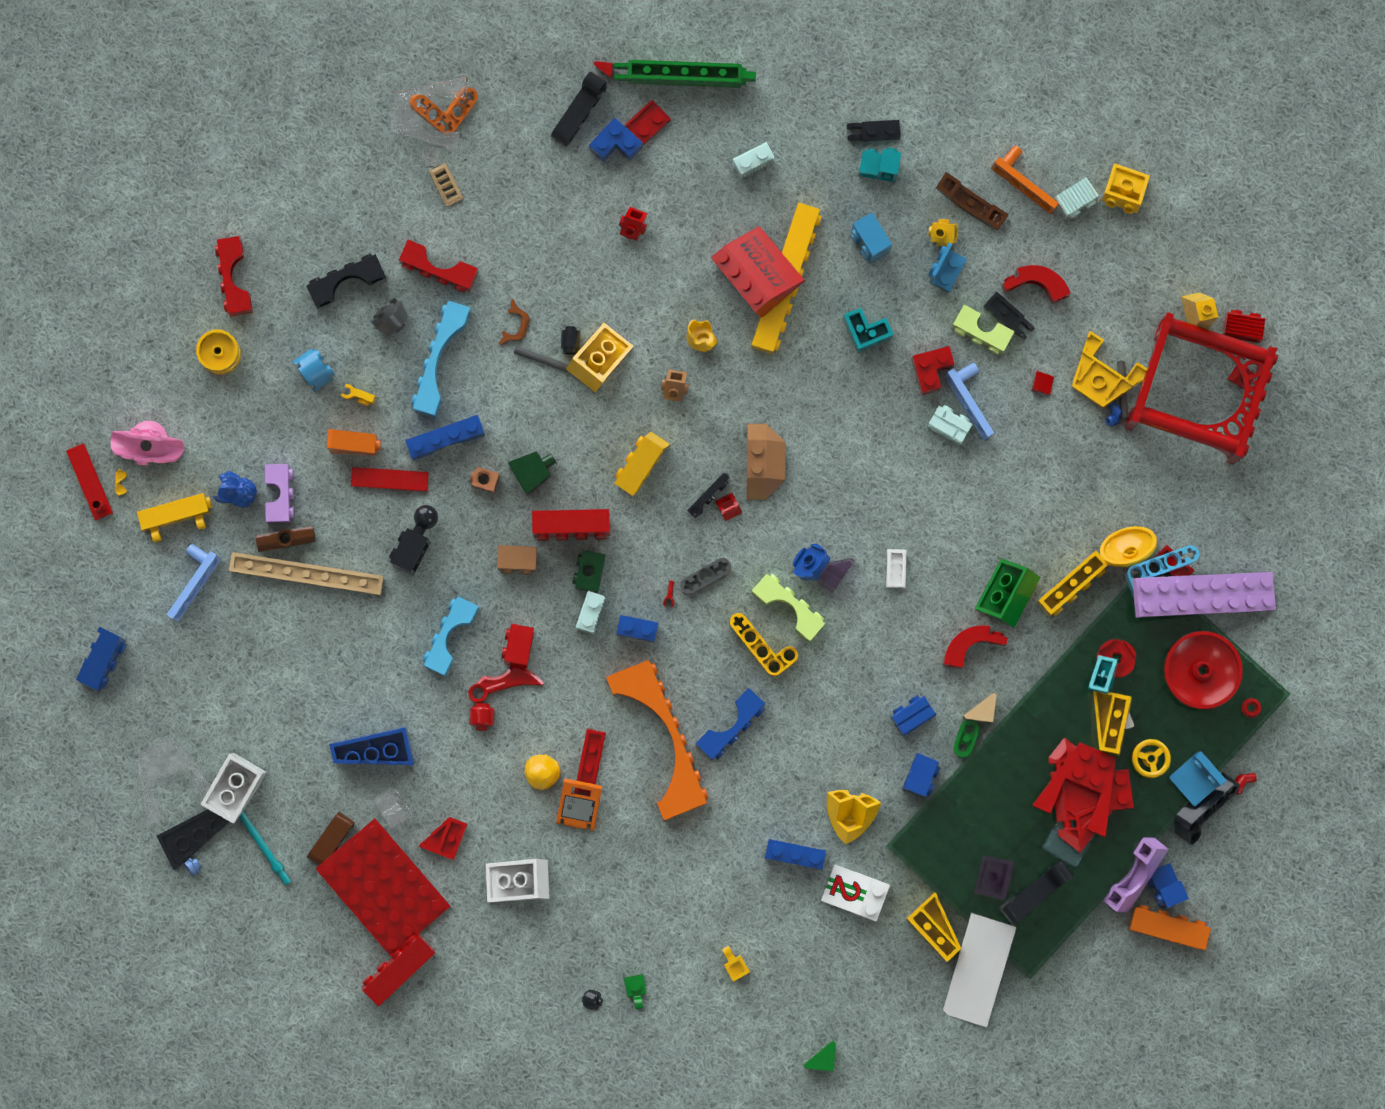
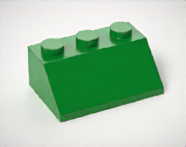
M1001 558L975 609L1002 624L1014 628L1041 577L1027 567Z

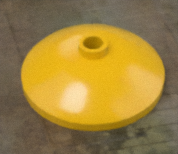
M1145 527L1123 528L1112 533L1103 541L1100 547V554L1109 565L1131 567L1144 562L1154 553L1157 547V538L1153 531Z

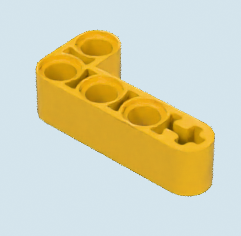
M741 613L732 615L730 618L731 629L769 676L776 677L797 661L798 652L794 647H786L775 654L746 616ZM735 618L738 620L743 619L742 626L744 628L747 625L749 626L742 634L739 633L742 631V628L739 625L734 626ZM753 633L756 639L754 642H747L745 635ZM765 648L768 654L766 657L761 658L757 655V650ZM792 651L795 658L787 661L784 658V653ZM777 663L780 669L778 672L773 673L769 670V665Z

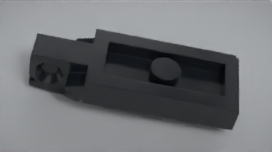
M723 473L687 511L694 518H697L703 513V505L705 503L709 505L716 498L713 494L718 489L722 491L729 484L727 480L730 477Z

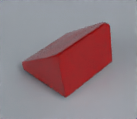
M593 62V65L613 79V63Z
M1236 365L1227 380L1244 390L1243 377ZM1246 368V373H1247V374H1249V375H1253V374H1254L1251 370H1249L1248 368ZM1254 379L1249 380V385L1252 384Z
M1036 371L1031 391L1050 395L1054 376Z
M733 493L715 501L725 521L742 513Z

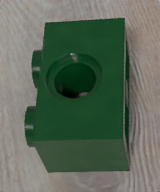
M583 550L582 554H578L576 565L579 566L578 573H574L572 584H576L575 589L593 593L599 592L605 554ZM592 567L594 569L593 575L585 576L583 574L584 568Z

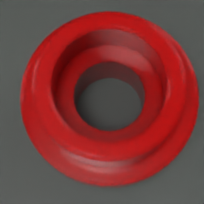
M1249 698L1242 703L1241 710L1246 717L1254 718L1260 714L1261 705L1258 700ZM1248 705L1254 706L1253 712L1248 710Z

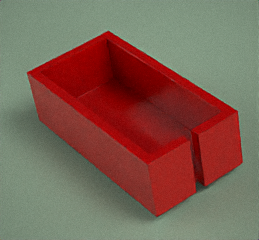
M609 509L532 511V534L534 538H537V541H549V538H557V541H567L568 537H575L576 540H587V537H595V540H606V536H610Z

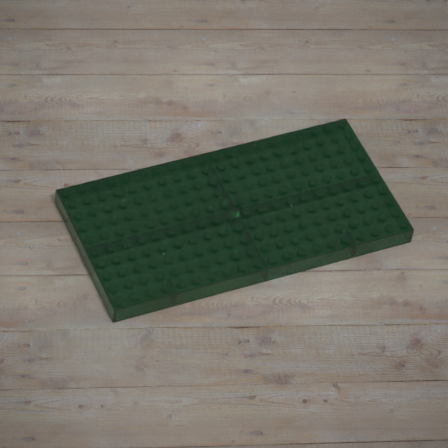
M1149 565V570L1152 573H1157V571ZM1138 572L1133 579L1140 578V573ZM1127 583L891 839L886 847L967 923H969L971 913L1016 927L1007 960L1024 976L1031 979L1110 893L1111 887L1114 884H1118L1134 866L1135 855L1133 853L1143 837L1156 838L1158 840L1172 825L1177 813L1189 803L1186 797L1169 779V776L1199 751L1220 772L1288 698L1290 693L1204 614L1136 618L1134 598ZM1208 631L1223 636L1233 644L1241 658L1243 673L1238 690L1231 699L1215 708L1196 709L1184 705L1172 695L1165 681L1164 663L1168 651L1180 638L1193 632ZM1117 639L1128 642L1134 648L1136 653L1135 666L1128 675L1114 678L1113 688L1109 692L1132 698L1129 713L1134 727L1125 729L1120 756L1109 755L1116 757L1114 771L1129 770L1134 808L1112 811L1108 816L1105 837L1094 834L1079 853L1059 837L1058 830L1064 828L1063 822H1057L1055 806H1053L1051 813L1048 814L1032 807V805L1051 781L1050 772L1056 771L1055 764L1049 765L1048 758L1064 738L1075 746L1081 742L1100 751L1094 695L1092 690H1088L1097 662L1096 655L1100 647L1109 640ZM1112 654L1113 659H1117V664H1119L1121 655ZM1203 668L1198 669L1201 675L1205 673ZM1254 698L1259 701L1261 712L1258 716L1249 718L1242 713L1241 706L1246 699ZM1248 705V710L1253 712L1254 706ZM1144 740H1158L1165 744L1170 752V766L1163 775L1157 778L1144 777L1133 766V751ZM1148 745L1143 747L1140 752H1155L1159 747ZM1164 753L1158 756V762L1156 764L1157 771L1160 770L1165 763ZM1149 755L1148 761L1153 762L1154 757ZM1138 757L1140 767L1147 772H1151L1150 767L1145 766L1142 759ZM1071 821V828H1076L1075 821ZM1063 860L1074 873V876L1057 888L1019 922L1012 925L1001 909L1051 866Z

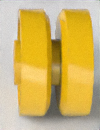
M213 329L200 337L196 345V355L199 362L208 372L215 375H225L232 372L238 366L241 360V349L230 333L224 330ZM218 349L221 350L220 354H217L216 352Z

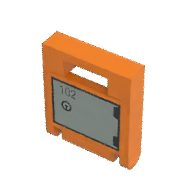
M564 779L556 824H560L561 819H564L565 826L586 830L587 824H591L590 831H594L603 786ZM573 787L590 790L591 796L572 793Z

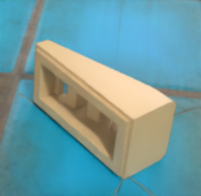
M446 163L429 171L446 207L464 199ZM444 171L446 172V174L436 178V175ZM447 178L450 180L442 185L439 184V182ZM453 185L452 189L443 192V189ZM454 192L457 193V195H455V196H453V197H451V198H449V199L446 198V196H448V195H450V194H452V193H454Z

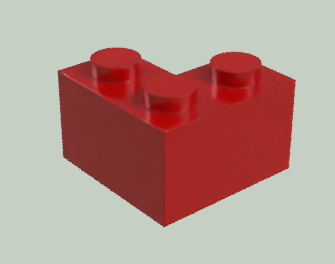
M950 346L912 356L911 360L921 395L940 391L941 385L937 372L953 368L954 366Z

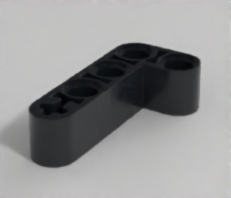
M591 71L584 78L581 90L551 134L552 138L566 147L579 131L580 124L584 123L589 116L591 108H594L601 97L599 96L607 89V81Z
M1221 773L1227 780L1222 786L1214 789L1196 806L1189 802L1175 816V834L1190 845L1195 844L1199 840L1201 826L1237 793L1240 784L1227 774Z
M1060 860L1001 909L1002 913L1012 925H1015L1057 888L1069 881L1074 876V873L1063 860Z

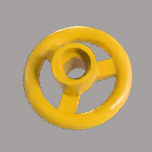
M1148 739L1140 742L1135 747L1132 754V763L1140 775L1147 778H1157L1168 770L1171 763V755L1165 744L1158 740ZM1148 745L1159 747L1155 752H1140L1143 747ZM1164 753L1165 763L1163 767L1157 771L1156 764L1158 762V756ZM1149 755L1154 757L1153 762L1148 761ZM1138 757L1142 759L1145 766L1150 767L1151 772H1147L1140 767Z

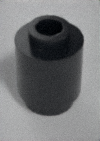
M566 326L565 330H561V349L563 354L576 355L578 350H580V331L577 330V327Z

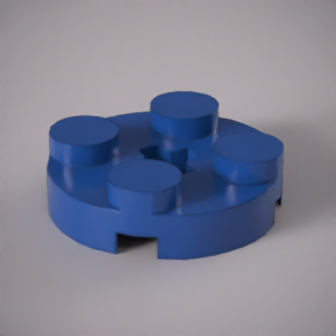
M810 544L812 547L808 549L804 547L796 555L793 561V566L795 567L793 572L801 580L816 581L829 563L830 556L819 544Z

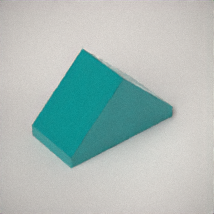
M1098 656L1088 690L1104 694L1109 693L1113 688L1118 663L1117 659Z

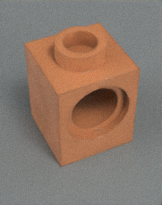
M477 467L476 471H472L469 482H472L473 488L495 494L500 474ZM486 475L489 477V482L484 485L480 484L479 478Z

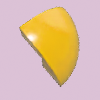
M848 790L827 792V811L832 827L842 842L848 844L862 835L872 824L880 809L881 802L864 793H861L860 796L850 795Z

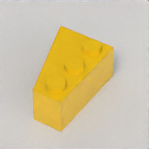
M653 432L648 433L644 437L640 436L635 444L637 446L635 452L629 453L625 459V462H627L624 469L620 468L615 475L617 479L614 484L632 496L637 494L655 464L659 462L664 450L670 446L668 442Z
M936 892L932 893L906 918L945 962H948L961 949Z

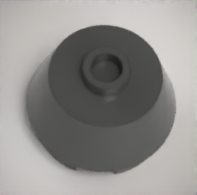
M395 298L389 301L390 305L387 304L381 307L373 316L374 319L370 321L375 326L374 329L388 336L395 331L398 333L405 326L404 322L408 319L402 302H398Z

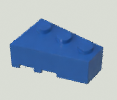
M99 626L97 632L100 635L96 642H92L90 647L92 650L88 658H85L76 678L77 681L97 691L106 687L109 681L107 678L109 672L115 670L118 663L116 659L119 654H123L127 646L125 639Z

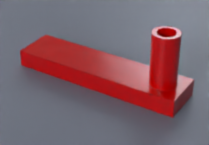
M82 443L66 450L95 521L113 514L85 444Z

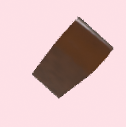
M339 811L313 846L307 858L319 866L338 849L337 846L339 843H342L349 833L348 830L354 826L355 822Z

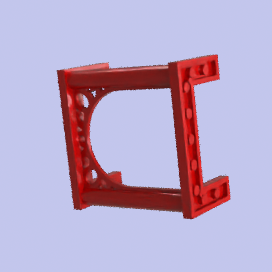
M1166 312L1158 324L1153 339L1156 342L1136 404L1129 413L1124 429L1132 431L1138 423L1210 446L1227 456L1226 463L1234 465L1247 455L1249 449L1247 441L1254 434L1255 427H1253L1255 419L1258 420L1261 409L1258 407L1260 401L1263 402L1266 397L1267 391L1264 388L1266 383L1269 384L1273 373L1270 370L1273 365L1275 366L1278 359L1276 354L1277 348L1270 346L1268 349L1175 319L1173 318L1174 314ZM1167 335L1221 352L1234 361L1243 377L1244 395L1240 406L1232 416L1220 423L1203 425L1145 406ZM1240 358L1246 360V358L1250 359L1247 362H1245V364H1241ZM1249 365H1257L1255 374L1249 375L1246 373V368ZM1257 378V380L1253 382L1254 386H1250L1249 380ZM1245 398H1248L1250 402L1246 403ZM1239 414L1244 416V418H1241V422L1237 420ZM1229 422H1233L1238 426L1239 432L1237 435L1229 432ZM1223 427L1225 435L1222 432H1217V429Z

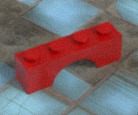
M240 236L217 239L218 245H215L216 257H220V264H217L219 275L223 277V282H220L222 294L225 293L226 301H223L224 310L228 312L230 317L253 313L250 293L235 286L232 279L235 265L244 258L242 239Z
M409 239L407 240L399 258L402 268L409 271L413 269L418 270L421 276L437 278V282L445 286L448 283L454 285V289L459 292L471 291L479 272L478 268L462 261L448 269L437 268L428 261L425 246Z

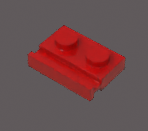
M652 99L625 124V127L645 145L671 121V118Z

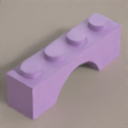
M1143 837L1133 853L1135 855L1133 867L1121 881L1111 887L1103 901L1116 912H1129L1169 849L1156 838Z

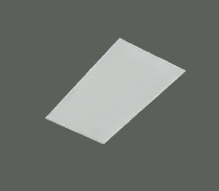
M971 913L943 1008L946 1014L987 1027L1016 927Z

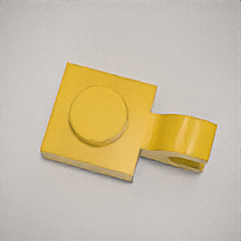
M346 384L345 387L351 390L350 394H341L346 400L355 397L358 399V403L365 406L369 404L374 405L377 399L375 395L356 389L349 384Z
M729 946L722 949L728 960L723 965L733 982L750 973L741 955L735 957Z

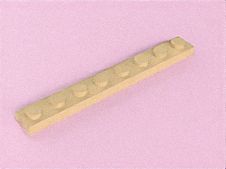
M232 552L229 572L380 596L384 576L235 552Z

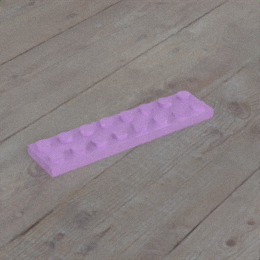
M1273 572L1132 579L1136 618L1276 610Z

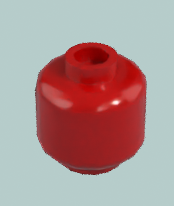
M475 703V706L470 708L469 724L476 727V731H487V727L494 725V708L490 707V704Z

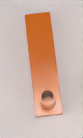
M1014 145L1003 159L998 157L991 169L1051 215L1059 203L1012 167L1023 153L1018 146Z

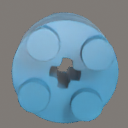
M311 348L292 362L299 364L296 368L310 386L314 385L312 390L315 393L332 381V376L335 374L329 365L324 366L321 362L324 358L317 349L313 351Z

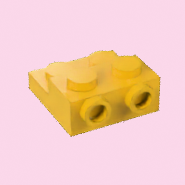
M1114 163L1101 201L1111 208L1116 206L1123 208V211L1128 214L1138 213L1150 175Z

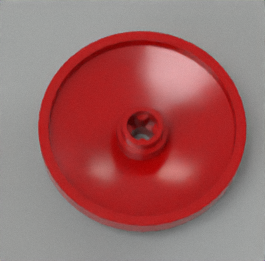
M1198 631L1183 636L1170 648L1164 663V677L1172 695L1184 705L1196 709H1211L1224 704L1233 697L1242 680L1243 668L1238 651L1230 641L1213 632ZM1199 668H1203L1205 670V673L1203 675L1200 674V671L1198 670Z

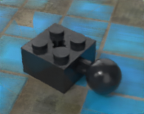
M422 505L416 509L414 513L416 524L414 529L407 528L405 532H401L398 538L399 545L397 549L393 548L389 556L393 567L414 576L431 543L423 535L426 529L433 528L438 522V513L430 505Z

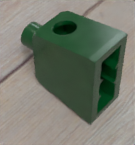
M537 451L508 462L527 496L551 477L547 468L557 463L551 453L541 459Z

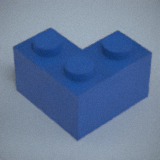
M615 117L589 144L590 151L603 162L615 149L619 150L631 161L643 148V142Z
M917 753L902 790L921 798L926 797V795L929 796L934 787V784L931 783L932 777L936 778L940 767L937 766L939 762Z
M1171 863L1158 867L1148 881L1149 887H1153L1156 895H1154V899L1157 905H1161L1162 908H1169L1189 899L1182 881H1178Z

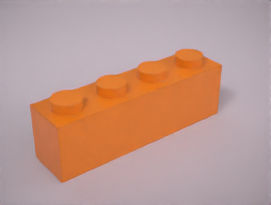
M1139 904V907H1133L1128 930L1192 948L1206 950L1211 927L1206 926V922L1195 920V923L1187 921L1188 917L1177 915L1174 918L1169 916V912L1158 910L1157 913L1150 911L1151 907Z

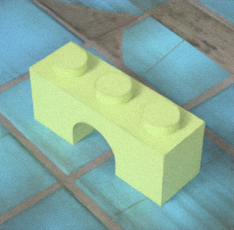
M963 305L952 326L955 329L954 332L963 337L965 335L971 337V341L981 346V344L988 346V350L996 355L998 353L1003 354L1015 331L997 323L991 332H983L977 326V320L981 313Z

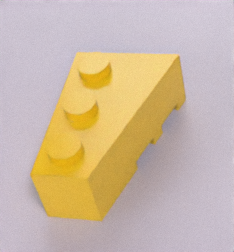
M1093 691L1099 749L1104 753L1120 756L1132 698L1111 692L1104 694Z

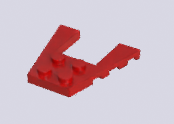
M1080 742L1033 803L1032 807L1050 814L1064 780L1071 781L1100 794L1086 830L1105 837L1116 757Z

